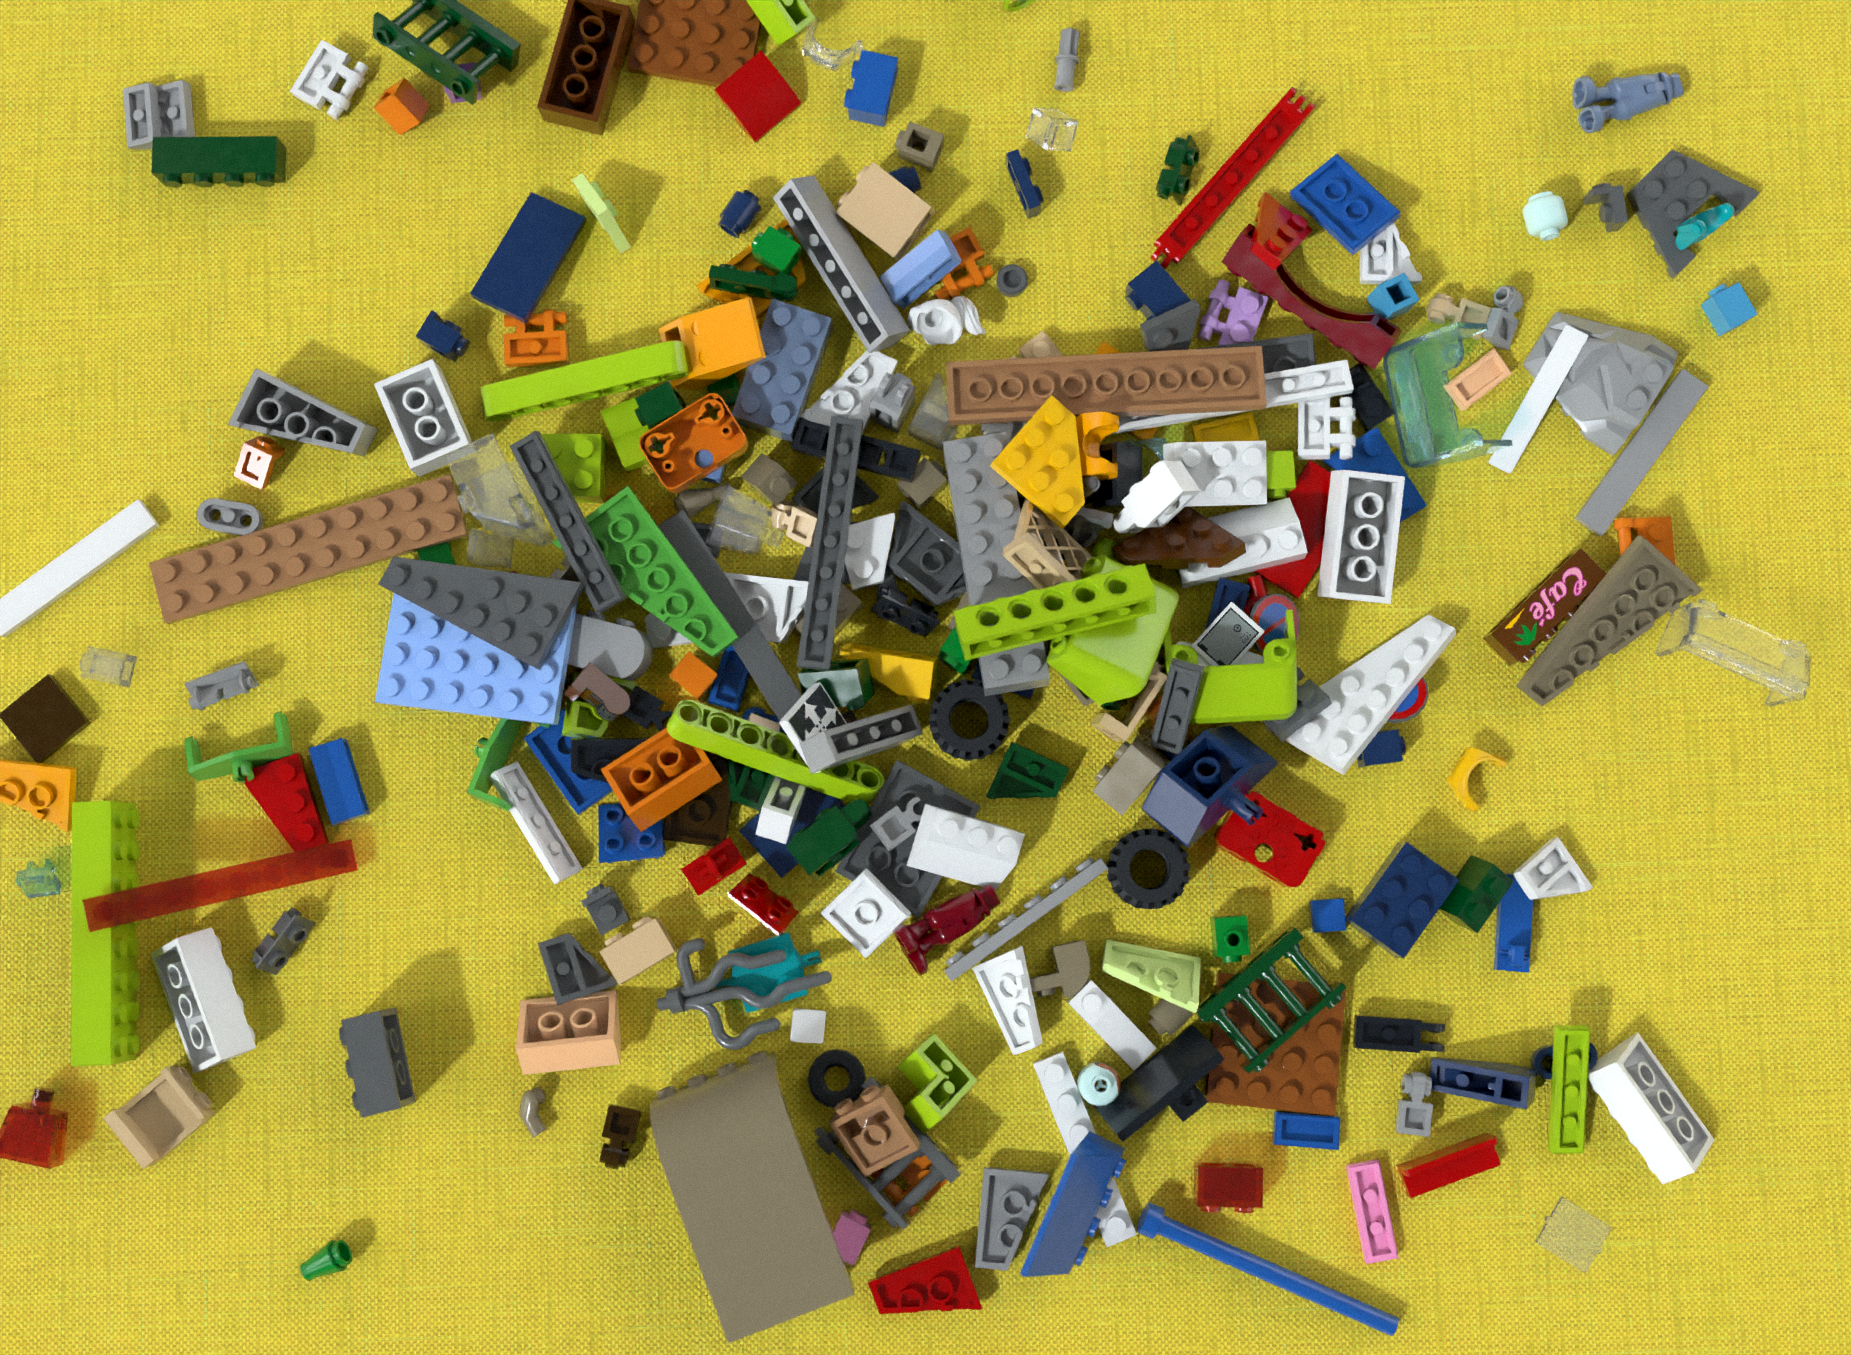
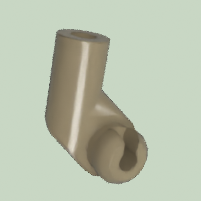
M534 1087L531 1091L527 1090L522 1095L519 1110L520 1117L532 1137L547 1129L538 1115L539 1104L546 1099V1095L540 1087Z

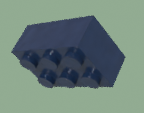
M1398 842L1345 916V921L1395 958L1404 959L1459 879L1408 842Z

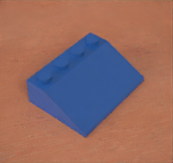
M1091 1131L1079 1143L1069 1158L1020 1275L1035 1277L1069 1274L1074 1265L1081 1266L1088 1251V1248L1083 1246L1088 1235L1094 1236L1101 1219L1096 1217L1100 1206L1107 1207L1114 1191L1109 1188L1110 1182L1113 1177L1117 1179L1120 1177L1126 1160L1121 1158L1125 1148Z

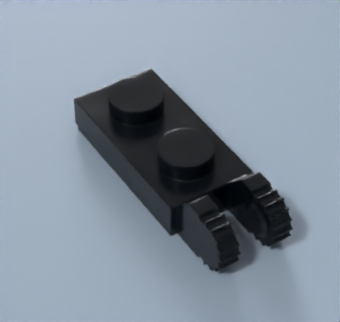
M1355 1015L1353 1047L1420 1053V1050L1444 1052V1044L1431 1041L1428 1043L1421 1042V1030L1435 1033L1445 1032V1024L1422 1022V1020Z

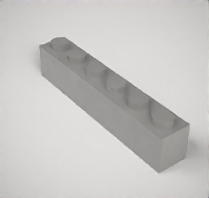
M815 176L790 179L773 197L774 201L868 352L872 353L893 347L911 331L842 219L836 213L835 208Z

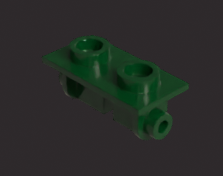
M1188 135L1187 140L1176 137L1173 142H1170L1164 164L1174 168L1173 170H1161L1155 188L1158 191L1157 197L1168 199L1169 195L1173 196L1178 205H1181L1184 195H1187L1191 184L1190 175L1193 166L1195 167L1198 164L1200 150L1191 135Z

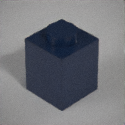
M1398 729L1378 732L1357 758L1358 768L1403 761L1402 755L1406 753V746L1403 736H1399Z

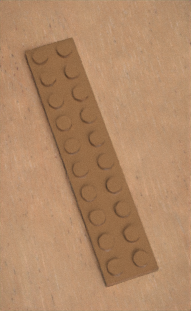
M1262 346L946 362L949 425L1028 422L1051 395L1076 417L1090 412H1108L1119 417L1265 410L1267 406Z
M451 474L262 529L248 535H242L149 563L164 623L172 624L389 560L393 556L399 557L424 548L467 537L469 532L454 478Z

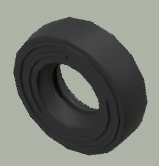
M834 1049L824 1052L815 1059L809 1069L808 1084L810 1092L818 1102L826 1107L835 1108L837 1104L847 1098H850L852 1102L859 1098L864 1090L862 1085L865 1083L866 1076L863 1065L855 1055L845 1050ZM840 1066L848 1072L849 1084L845 1089L832 1091L826 1086L824 1076L831 1067Z

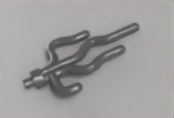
M696 938L683 943L676 956L683 985L667 989L666 996L657 999V1007L660 1011L669 1009L672 1014L694 1009L701 1011L708 1019L716 1042L724 1048L736 1050L748 1046L761 1034L778 1030L780 1028V1021L777 1018H771L756 1022L748 1026L739 1036L731 1037L725 1032L721 1016L713 1005L714 1003L737 998L758 1009L771 1008L778 1005L790 993L830 983L832 975L828 971H822L788 980L779 984L766 996L757 995L742 986H728L710 991L721 982L728 968L732 966H740L747 969L762 968L785 961L786 953L783 950H775L757 956L731 953L719 959L706 979L696 982L689 956L691 953L705 948V941L702 938Z

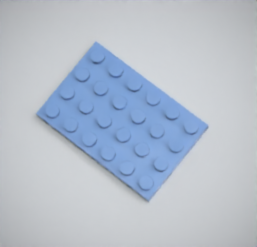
M394 593L375 702L558 725L578 600L543 666L539 670Z

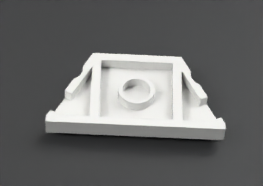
M724 572L767 642L785 643L804 614L808 582Z

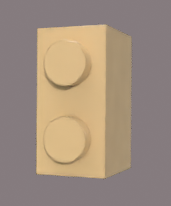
M647 916L632 925L633 932L624 937L620 932L604 942L606 948L599 952L618 985L624 984L678 951L660 918L651 920Z

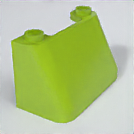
M1104 555L1093 556L1083 565L1082 579L1096 573L1104 574L1120 570L1125 565ZM1150 578L1156 594V613L1054 638L1050 644L1051 650L1046 662L1098 705L1137 695L1145 687L1179 601L1178 594L1169 586Z

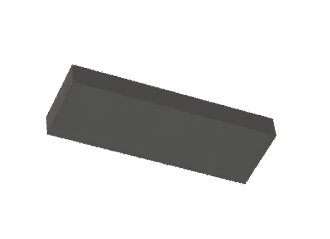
M1175 658L1172 659L1150 747L1174 754H1179L1182 751L1204 670L1203 666Z

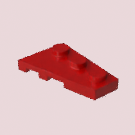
M1264 192L1258 201L1260 209L1255 218L1257 227L1253 231L1250 252L1275 271L1306 240L1313 229L1307 225L1304 218L1293 214Z
M300 753L252 768L254 779L248 781L247 776H245V786L296 854L329 844Z
M959 1245L868 1280L879 1314L917 1313L919 1311L933 1310L953 1311L956 1309L983 1310Z

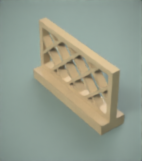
M1028 499L1023 503L1013 541L1004 546L1002 555L1037 589L1056 586L1064 581L1072 582L1082 579L1083 565L1092 557L1064 529L1057 526ZM1033 516L1037 519L1039 526H1036ZM1040 533H1042L1047 546H1044ZM1054 536L1057 538L1060 546H1057ZM1061 554L1064 555L1068 567L1065 566ZM1076 558L1079 560L1081 567L1078 566Z

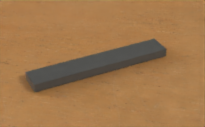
M534 431L510 445L511 451L579 581L585 584L584 591L595 612L601 614L627 599L541 433Z

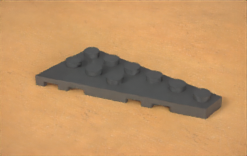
M394 556L378 584L539 670L543 666L585 587V584L575 581Z

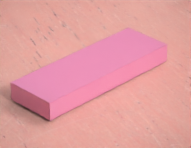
M1374 1159L1347 1164L1346 1170L1364 1262L1369 1264L1399 1258L1380 1161Z

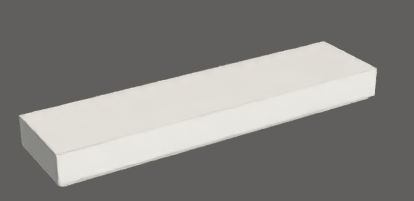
M518 761L489 775L501 798L512 805L509 811L554 885L580 872L583 868Z

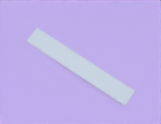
M1569 325L1564 327L1491 456L1489 464L1509 474L1513 471L1588 338L1587 334Z

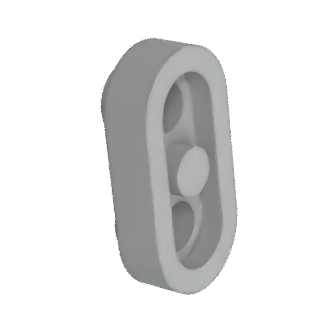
M210 498L202 502L197 511V518L200 524L211 531L242 536L259 531L263 526L261 512L257 508L245 503ZM217 511H220V512H221V517H220V519L217 520V521H214V520H213V515H214V513L217 512ZM251 516V524L244 526V519Z

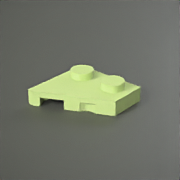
M583 174L572 179L583 200L604 231H607L619 253L621 254L631 248L614 219L618 215L617 211L609 199L602 201L605 196L595 181L589 183Z

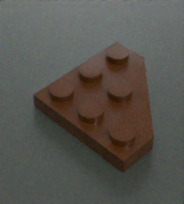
M1184 507L1164 527L1145 528L1111 547L1113 558L1125 566H1136L1144 563L1145 565L1162 564L1163 569H1189V563H1207L1208 568H1217L1228 564L1246 553L1245 542L1191 507Z

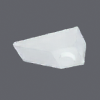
M1087 979L1083 988L1066 1000L1134 1071L1156 1049L1151 1041L1092 980Z

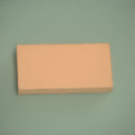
M1493 348L1443 387L1460 411H1463L1506 379L1512 372L1496 349Z

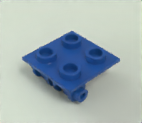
M621 803L598 805L599 863L608 862L610 864L626 860L631 862V860L640 861L647 858L660 859V857L666 855L665 842H663L662 819L640 832L625 812Z

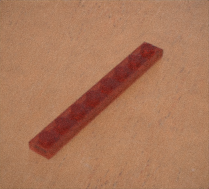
M349 839L83 899L82 901L89 932L349 873L357 871L358 867L352 840Z

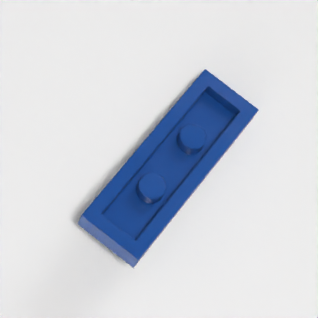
M1506 874L1514 882L1497 905L1494 970L1529 973L1533 900L1528 898L1512 874Z

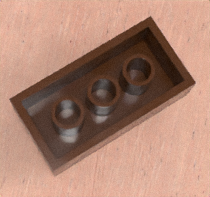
M568 0L537 105L544 121L603 136L635 25V19L630 6L608 0Z

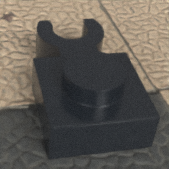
M635 686L629 696L630 706L623 715L646 729H649L653 722L656 723L659 732L665 729L664 721L670 718L673 712L660 711L664 702L640 687Z

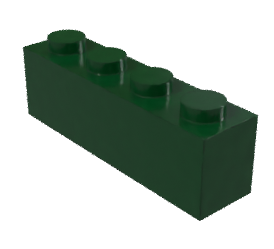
M277 136L153 137L152 174L163 185L173 188L182 187V184L212 187L213 183H225V185L231 187H242L244 183H256L259 186L272 187L275 183H285L286 146Z

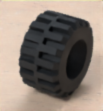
M961 679L960 682H952L947 685V688L941 690L935 701H933L930 712V731L940 749L950 754L953 758L964 759V761L985 758V756L996 751L1006 737L1010 723L1007 703L1004 702L1001 694L985 696L981 680L974 679V681H968L967 679ZM963 702H975L981 705L988 716L986 730L983 734L973 739L960 737L951 727V713L957 705Z
M1153 828L1140 829L1122 837L1116 842L1115 847L1111 849L1109 853L1110 858L1107 861V878L1112 885V890L1123 902L1136 908L1158 909L1163 908L1165 905H1170L1185 891L1183 888L1185 884H1188L1190 878L1188 877L1190 863L1187 862L1186 858L1188 854L1180 846V841L1171 837V834ZM1142 850H1153L1159 853L1165 861V878L1156 887L1143 888L1137 885L1131 878L1130 862Z

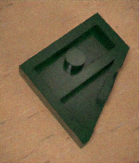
M1011 741L986 797L989 799L1056 797L1069 767Z
M726 758L730 801L761 812L775 776Z

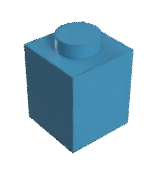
M1402 273L1378 285L1367 297V300L1374 313H1378L1390 321L1407 313L1419 301V298L1406 274Z
M1739 282L1730 287H1727L1725 283L1708 292L1710 298L1701 304L1703 311L1719 337L1758 315Z

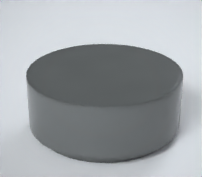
M1015 264L1006 265L998 272L997 288L1006 297H1017L1025 291L1028 277L1022 267Z

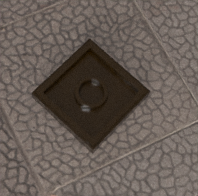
M47 674L0 713L2 721L36 763H43L91 724L54 676Z

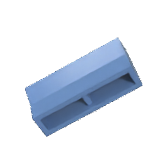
M936 230L879 278L886 287L892 302L905 308L957 267L962 260L947 233Z

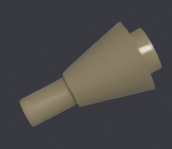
M729 483L712 489L684 490L677 493V497L673 498L677 513L684 510L690 519L713 504L715 500L732 495V490Z

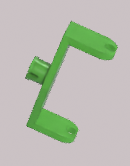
M282 711L274 714L278 742L233 751L202 762L197 740H193V736L185 738L189 774L197 781L233 774L234 782H246L245 776H247L248 781L254 779L252 768L294 754L286 715Z
M501 718L489 740L485 737L478 740L477 743L484 745V748L475 746V755L480 757L467 793L479 801L509 811L512 805L500 798L487 794L493 785L489 775L505 765L522 721ZM534 723V724L543 726V727H545V728H549L550 725H551V724Z

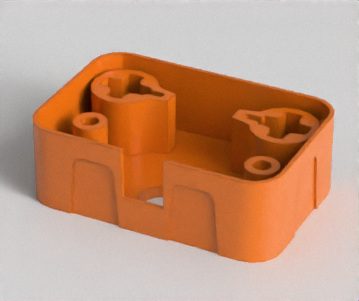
M716 393L705 395L645 432L639 439V447L664 487L672 493L684 491L690 485L715 472L732 459L744 454L749 446L748 439L721 396ZM713 407L716 411L719 410L717 412L719 417L717 420L708 417L709 408ZM658 440L664 444V452L661 454L653 451L655 449L654 443ZM707 450L712 453L713 462L709 467L701 468L696 465L695 456L699 451Z

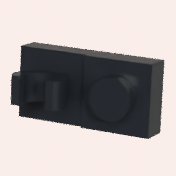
M1358 363L1349 369L1354 389L1352 393L1342 396L1352 398V408L1356 411V418L1367 432L1392 417L1395 413L1364 366Z

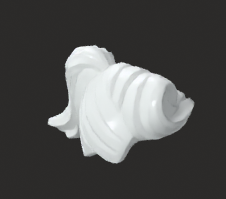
M957 296L951 301L944 299L930 300L911 308L909 312V327L916 333L922 334L924 340L929 345L954 344L961 337L962 329L974 335L985 334V330L979 322L977 308L969 298L964 296Z

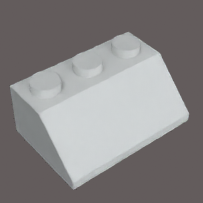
M925 804L907 866L981 887L990 884L996 890L1016 865L1025 834L1011 828Z

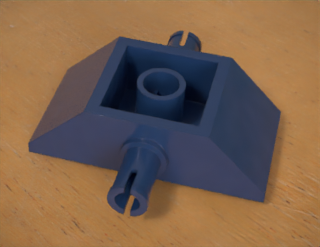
M1231 725L1205 729L1186 748L1183 747L1179 754L1155 749L1170 762L1160 771L1142 806V811L1187 848L1197 841L1229 810L1235 812L1248 825L1255 824V820L1252 819L1253 817L1258 821L1262 816L1263 809L1245 795L1278 765L1277 760Z

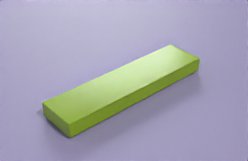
M1554 1025L1548 1150L1552 1154L1584 1153L1590 1028L1587 1025Z

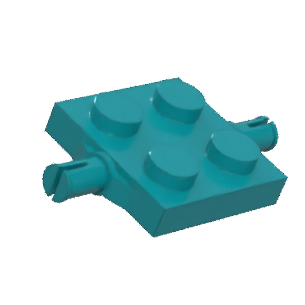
M790 932L728 950V954L742 953L750 956L783 950L786 953V959L783 962L756 969L732 966V977L721 980L716 988L742 986L757 995L766 996L779 984L804 977L805 967L822 963L819 950L800 955L793 945ZM805 989L790 993L780 1003L808 995V991ZM743 1001L746 1013L759 1010Z

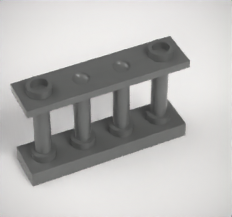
M870 1077L862 1085L864 1089L874 1084H877L879 1088L883 1086L875 1077ZM905 1113L904 1119L921 1143L919 1150L891 1163L874 1181L868 1175L863 1176L851 1156L838 1143L840 1140L833 1130L828 1132L824 1127H818L814 1131L820 1137L816 1140L817 1144L828 1155L833 1152L886 1210L882 1215L895 1229L900 1226L904 1230L911 1224L904 1215L939 1181L944 1182L947 1179L950 1183H953L962 1174L961 1170L926 1132L923 1134ZM925 1155L933 1163L930 1167L931 1171L897 1205H894L882 1190L917 1156L921 1158Z

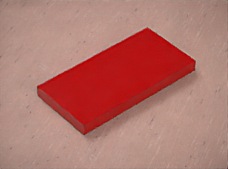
M1311 460L1307 462L1296 480V488L1290 491L1286 497L1290 498L1300 521L1308 552L1305 559L1253 571L1257 575L1262 574L1263 579L1296 599L1300 597L1321 562L1331 478L1329 471Z

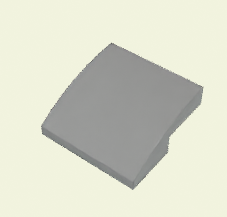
M179 80L155 86L147 82L123 89L127 147L129 149H152L153 137H195L190 83L185 80Z

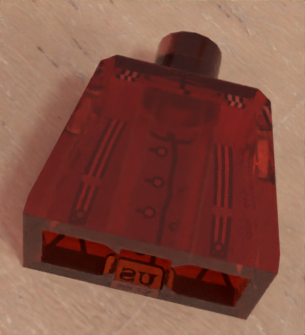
M35 1087L31 1103L22 1102L14 1104L9 1108L0 1128V1158L47 1169L63 1165L68 1114L66 1111L51 1108L55 1090Z

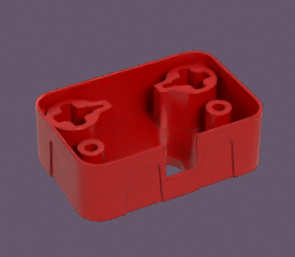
M1249 791L1245 796L1263 809L1262 816L1258 821L1253 817L1252 819L1255 820V824L1248 825L1235 812L1229 810L1215 832L1214 841L1216 845L1240 861L1247 862L1259 869L1258 872L1281 886H1300L1308 875V871L1325 846L1326 842L1321 839L1324 834L1315 827L1298 819L1297 816L1267 800L1261 794ZM1309 835V843L1312 844V847L1302 850V842L1296 836L1306 837ZM1261 843L1268 844L1273 851L1271 859L1267 862H1261L1255 857V848Z

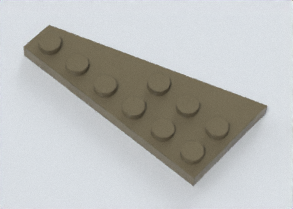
M1638 535L1516 687L1536 703L1544 706L1573 685L1574 679L1584 671L1588 670L1591 672L1600 665L1598 661L1609 653L1616 654L1652 628L1654 621L1666 612L1671 614L1680 607L1679 603L1689 595L1696 596L1703 590L1649 541Z

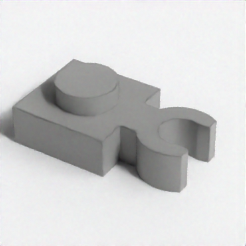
M919 797L908 801L903 813L898 806H895L870 825L888 851L916 832L911 823H919L922 815H916L913 811L914 804L920 801Z

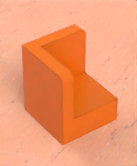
M404 77L383 91L374 109L399 135H402L421 123L430 105Z
M690 651L669 674L672 679L700 702L705 698L703 694L718 677L716 672Z

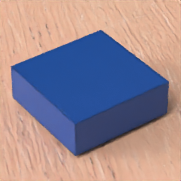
M1343 898L1310 901L1312 933L1346 930Z

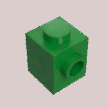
M768 226L764 233L759 232L751 248H753L754 261L776 275L779 273L789 275L802 256L801 245L793 241L795 238L788 231L782 228L776 230Z
M1247 916L1210 918L1213 954L1215 957H1222L1223 963L1240 962L1242 961V955H1250Z

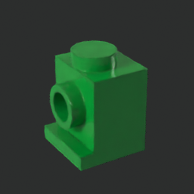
M954 628L942 645L938 657H940L939 660L964 675L973 659L965 661L958 633Z

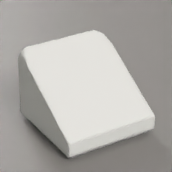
M794 1008L790 1042L823 1044L826 1011Z

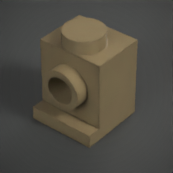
M909 122L906 131L901 130L895 143V148H898V158L926 168L928 172L933 173L944 147V134ZM916 146L923 147L924 151L921 152L913 148Z

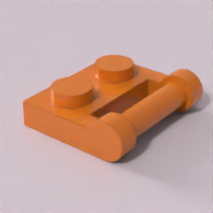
M1671 516L1619 518L1613 520L1614 530H1618L1620 557L1632 543L1631 530L1636 529L1637 536L1645 538L1676 565Z

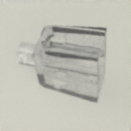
M728 486L723 489L705 544L709 547L754 555L759 553L762 543L779 548L784 531L769 525L773 513L771 509L737 489Z

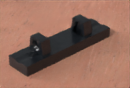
M800 419L791 447L792 450L825 460L830 426ZM862 435L857 469L912 483L921 452L917 449ZM882 451L884 453L883 466L878 465L882 455Z

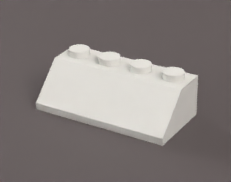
M1290 498L1208 518L1245 542L1246 553L1222 567L1208 568L1207 563H1189V569H1177L1181 587L1185 589L1217 581L1219 578L1225 579L1305 559L1308 552L1300 521Z
M212 927L178 937L150 954L194 1074L256 1048L254 1031L246 1021L243 1013V1001L236 994L232 983V971L225 964L221 953L222 945L220 939L214 934Z
M1639 1033L1633 1034L1597 1060L1596 1065L1588 1071V1080L1592 1089L1600 1095L1607 1105L1611 1116L1622 1126L1631 1144L1644 1157L1650 1171L1656 1174L1662 1184L1694 1173L1714 1142V1138Z

